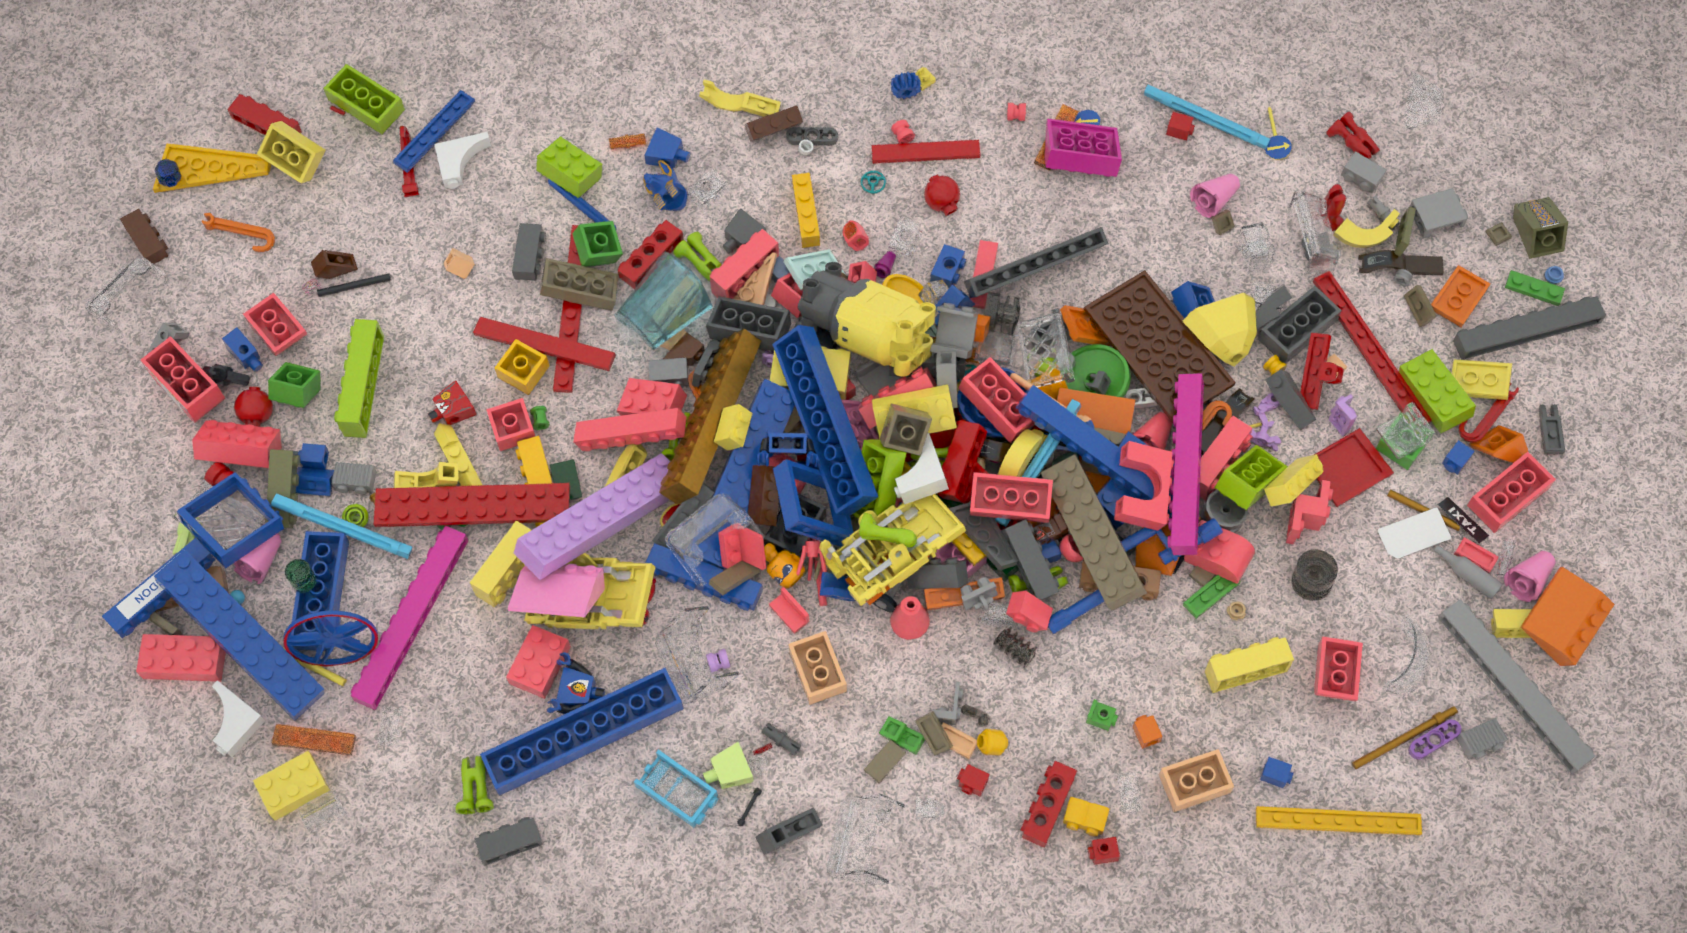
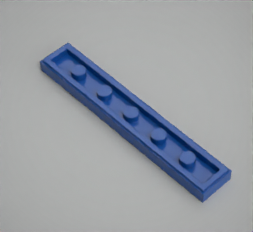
M460 90L393 159V164L408 173L473 105L475 99Z

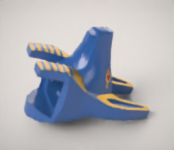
M660 160L658 164L663 174L646 173L643 176L645 188L653 196L655 205L661 211L663 209L669 211L682 210L686 206L687 190L678 181L673 168Z

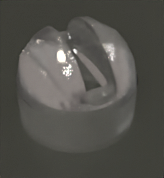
M1136 412L1133 417V427H1142L1145 424L1143 423L1144 420H1148L1146 415Z

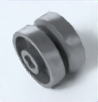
M1215 490L1205 502L1200 512V517L1204 521L1215 518L1221 528L1236 533L1245 521L1248 510L1239 507L1232 499L1222 495L1219 490Z

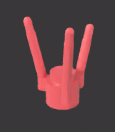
M805 541V546H802V554L796 574L800 575L805 556L809 557L808 581L811 580L813 557H818V554L820 555L822 572H827L825 559L819 549L821 542Z

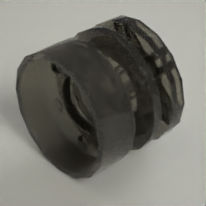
M988 292L983 314L990 317L988 332L994 333L996 326L1000 325L1001 334H1004L1005 327L1007 326L1009 327L1008 335L1013 336L1020 317V297H1015L1012 305L1010 304V295L1007 296L1005 303H1001L1000 294Z
M1319 549L1308 550L1302 553L1297 560L1291 579L1292 588L1297 595L1310 601L1321 600L1327 597L1332 590L1338 573L1337 562L1333 556Z

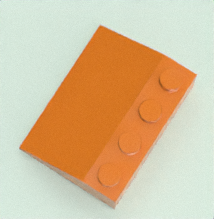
M1560 567L1521 625V628L1558 665L1574 666L1615 604L1602 591L1564 567Z

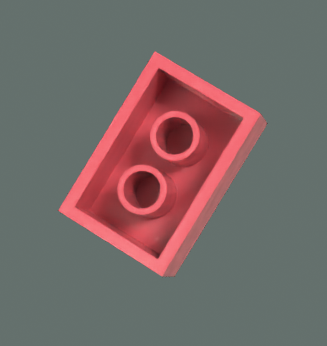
M629 378L617 412L620 416L673 408H679L682 411L687 394L679 384Z
M532 625L506 676L508 683L545 699L561 668L556 661L562 660L564 662V657L559 654L568 653L571 648L569 640Z

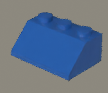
M1190 281L1171 291L1173 303L1184 319L1195 308L1215 302L1210 287Z

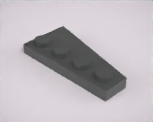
M971 502L949 508L965 526L967 536L999 571L1017 565L1018 559L994 518L970 516Z

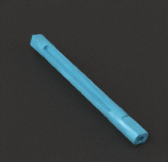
M1149 84L1144 91L1145 96L1163 105L1194 117L1255 146L1266 149L1270 142V138Z
M1072 399L1066 409L1077 416L1076 414L1082 406L1081 403ZM1051 433L1045 439L1022 477L1037 478L1060 443V441L1051 437ZM995 518L997 523L1005 527L1011 520Z
M276 494L271 502V506L339 533H345L347 536L408 559L412 552V546L282 495Z

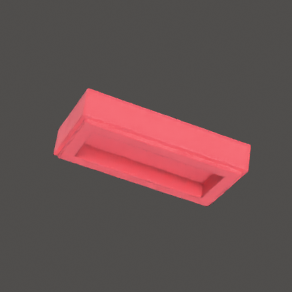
M1465 537L1454 553L1456 556L1468 558L1487 573L1491 572L1499 558L1497 555Z

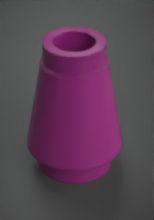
M887 251L874 265L878 277L886 278L891 274L896 259L895 253Z

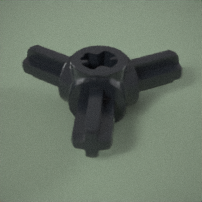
M215 364L212 367L204 366L202 369L217 384L226 386L230 383L248 386L250 376L233 372L232 367Z

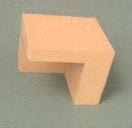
M452 248L444 261L446 271L463 279L467 278L475 265L471 256Z

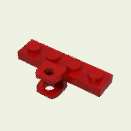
M1311 333L1300 392L1312 410H1318L1323 383L1340 384L1343 378L1344 369L1332 362H1327L1332 337L1329 334Z

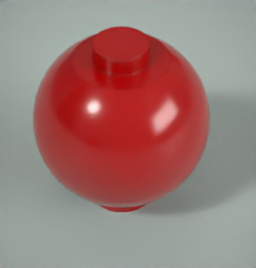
M938 174L931 177L924 190V198L927 205L934 211H943L945 216L957 211V203L960 200V188L957 182L948 176H939Z
M249 387V390H244L237 396L234 403V411L237 418L245 423V425L251 424L260 427V424L265 423L271 417L273 403L269 399V395L265 391H261L260 387Z

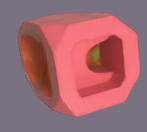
M849 220L843 227L845 241L855 251L863 250L869 245V237L858 222Z

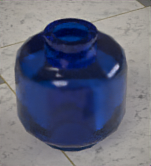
M169 159L159 161L154 170L158 182L163 186L173 187L177 185L182 177L177 163Z

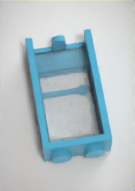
M658 749L656 760L652 765L648 764L645 767L643 777L640 780H634L635 787L660 803L694 828L696 824L700 825L706 817L705 812L708 808L712 809L718 802L717 790Z

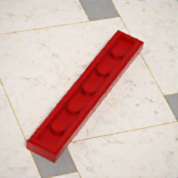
M979 140L871 145L873 164L980 158Z

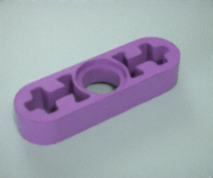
M1447 720L1410 744L1408 749L1410 756L1414 759H1423L1456 739L1461 733V725L1456 720ZM1448 725L1456 728L1454 733L1449 732L1444 736L1443 733L1449 728ZM1437 735L1440 738V744H1432L1429 737ZM1424 743H1426L1427 746L1421 751V753L1414 751L1416 746L1421 747L1422 745H1424Z

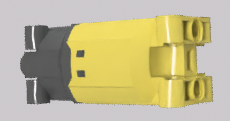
M838 262L827 263L825 271H816L811 278L803 281V292L798 303V310L801 311L802 315L801 325L814 327L815 332L818 331V327L829 331L835 344L883 366L890 365L894 367V373L901 377L908 376L932 356L930 349L933 339L925 332L935 323L936 306L929 302L919 304L917 300L870 279H860L855 283L841 277L842 265Z

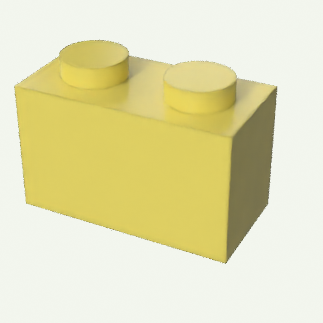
M740 404L723 408L714 442L727 451L743 447L752 412Z

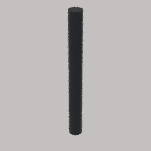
M390 273L322 288L317 290L318 297L377 284L391 280Z

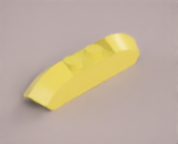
M439 423L434 435L447 461L459 464L458 482L460 486L482 485L452 426Z
M630 444L624 449L605 486L644 463L647 451L642 444Z

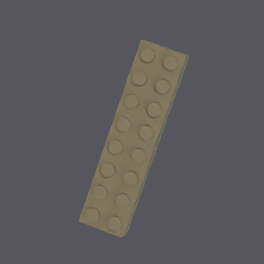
M1074 454L1040 472L1043 479L1053 480L1052 497L1109 609L1114 611L1145 595L1147 592L1077 456Z

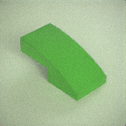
M890 716L879 732L880 735L889 741L891 739L895 744L917 755L925 741L921 733L908 728L905 723Z

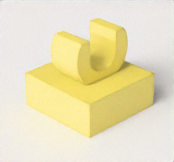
M926 67L920 68L915 73L919 76L921 91L936 82V78Z

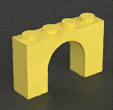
M821 347L841 400H846L851 351L841 348L835 350ZM774 350L770 381L789 390Z

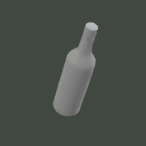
M1437 545L1434 549L1437 554L1450 563L1455 574L1491 600L1502 587L1503 583L1468 558L1455 556L1440 545Z

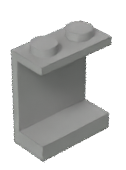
M1453 188L1413 199L1410 204L1411 207L1416 209L1414 221L1423 239L1430 237L1432 231L1456 223L1459 224L1460 228L1464 227L1468 219L1466 210L1460 204V197Z
M944 303V305L938 306L937 311H940L936 341L931 345L930 352L956 351V357L970 358L979 312L973 311L972 307L962 306V309L955 308V304Z

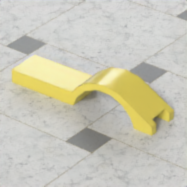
M705 79L703 81L704 91H700L699 97L719 109L734 112L742 110L763 117L778 112L781 104L780 101L749 92L740 95L728 94L719 90L714 85V82Z

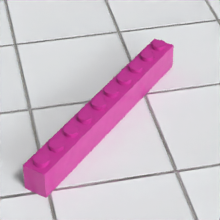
M1202 373L1179 374L1178 382H1175V393H1178V398L1174 399V409L1177 410V415L1173 416L1176 432H1173L1172 436L1173 444H1175V449H1172V460L1175 461V465L1171 470V477L1174 478V483L1171 484L1170 494L1173 495V501H1170L1169 504L1172 518H1169L1168 523L1169 530H1172L1171 536H1168V548L1172 549L1173 555H1197L1204 397Z
M446 525L437 534L434 547L429 549L425 563L420 565L415 581L413 580L409 585V592L399 603V610L391 617L390 626L387 631L382 633L380 644L377 649L375 648L372 651L370 662L367 666H364L361 671L360 680L351 689V697L355 702L373 710L377 709L469 541L466 534Z

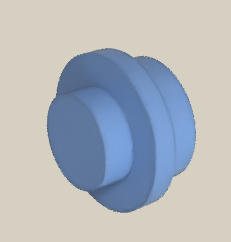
M1552 266L1545 271L1544 276L1549 283L1558 284L1563 280L1564 273L1560 267Z

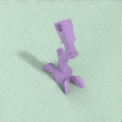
M1270 393L1261 400L1258 407L1254 406L1253 408L1254 414L1258 416L1262 427L1260 432H1255L1252 429L1251 435L1253 437L1251 442L1262 447H1272V450L1278 451L1277 445L1281 444L1280 438L1277 435L1270 437L1267 434V430L1273 426L1274 421H1268L1265 412L1280 405L1278 400L1276 402L1271 400L1274 394Z

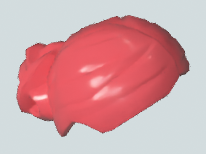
M1066 535L1060 542L1061 554L1070 562L1082 561L1083 557L1072 535Z

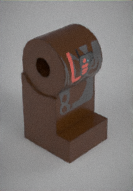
M1061 513L1053 516L1054 518L1049 520V523L1033 527L1035 540H1038L1041 546L1069 534L1068 527Z

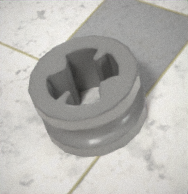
M1399 269L1393 279L1395 283L1407 287L1413 275L1405 269Z

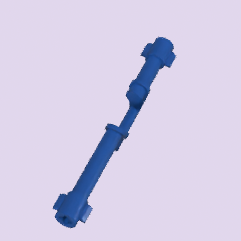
M1215 518L1198 527V545L1201 543L1205 544L1223 533ZM1144 527L1121 541L1127 552L1157 534L1165 550L1158 553L1164 565L1171 561H1177L1178 557L1181 556L1173 555L1172 549L1168 548V537L1161 529L1157 531ZM1099 589L1068 608H1062L1052 614L1048 624L1052 634L1072 624L1071 621L1105 602Z

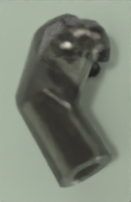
M967 704L962 706V714L978 719L977 723L979 726L988 725L990 718L986 712Z

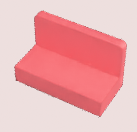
M783 587L780 589L781 595L769 603V607L795 634L810 622L809 614Z

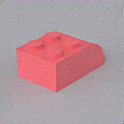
M272 293L243 313L250 327L275 356H278L307 335L306 330L275 293Z
M1201 519L1198 527L1206 523L1207 521ZM1221 528L1222 534L1205 544L1201 543L1198 545L1197 555H1184L1185 562L1238 584L1255 554V549L1244 537Z
M1330 637L1321 638L1317 652L1315 695L1357 702L1362 642Z

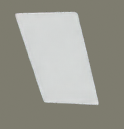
M1433 508L1377 530L1387 553L1396 558L1404 557L1451 539L1438 508Z

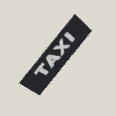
M1449 497L1437 504L1479 544L1489 536Z

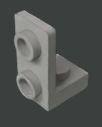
M162 323L147 354L170 336L174 340L186 339L190 333L177 323Z
M956 681L953 711H949L947 708L933 709L941 724L944 722L955 725L956 719H960L961 707H957L958 700H962L963 688H959L960 682Z

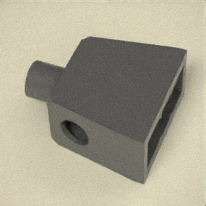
M740 208L724 230L727 241L722 246L726 252L731 253L736 247L739 248L742 244L745 245L754 233H758L762 229L766 231V228Z

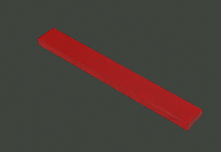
M484 317L479 318L473 331L475 336L512 345L515 339L542 354L605 371H610L616 357L615 352Z

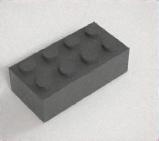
M1314 286L1262 328L1258 340L1274 355H1277L1281 362L1286 364L1309 345L1311 333L1322 334L1336 323L1342 310Z
M718 296L706 327L709 339L718 341L728 338L734 332L746 329L761 340L758 349L774 352L772 344L788 333L792 323L789 310Z

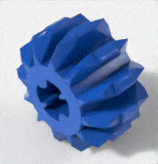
M901 72L900 75L896 74L891 79V91L897 98H911L912 96H917V93L920 92L921 82L915 72Z

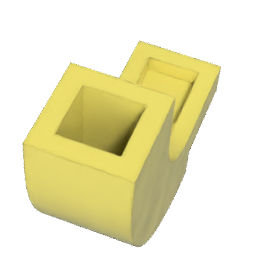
M1394 209L1381 225L1373 229H1362L1347 218L1334 232L1333 236L1341 242L1356 248H1371L1380 245L1394 233L1389 227L1392 229L1399 222L1397 217L1400 213Z
M1036 429L1032 431L1024 430L1008 450L998 475L1022 477L1030 460L1040 449L1047 435Z
M439 462L434 470L421 473L395 471L394 488L456 486L458 483L459 464Z

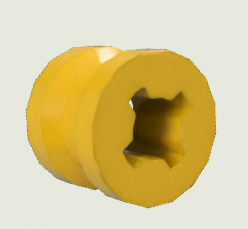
M1277 355L1272 356L1263 366L1266 371L1271 373V376L1280 369L1284 371L1287 367L1284 362L1279 360Z

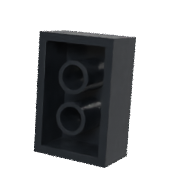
M798 494L802 515L823 522L826 517V506ZM780 509L777 515L776 526H771L764 537L765 545L772 543L778 553L787 550L798 555L800 558L805 541L813 540V538L787 531L785 529L782 509Z

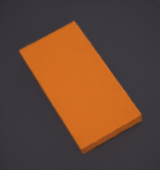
M1059 387L1057 401L1066 407L1072 399L1081 403L1082 407L1077 414L1079 416L1080 414L1086 415L1091 418L1094 427L1126 434L1128 431L1130 432L1135 399Z

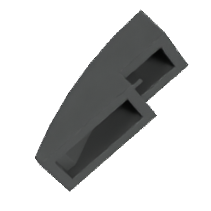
M1285 284L1275 289L1257 308L1256 329L1279 316L1280 312L1277 307L1292 299V295Z

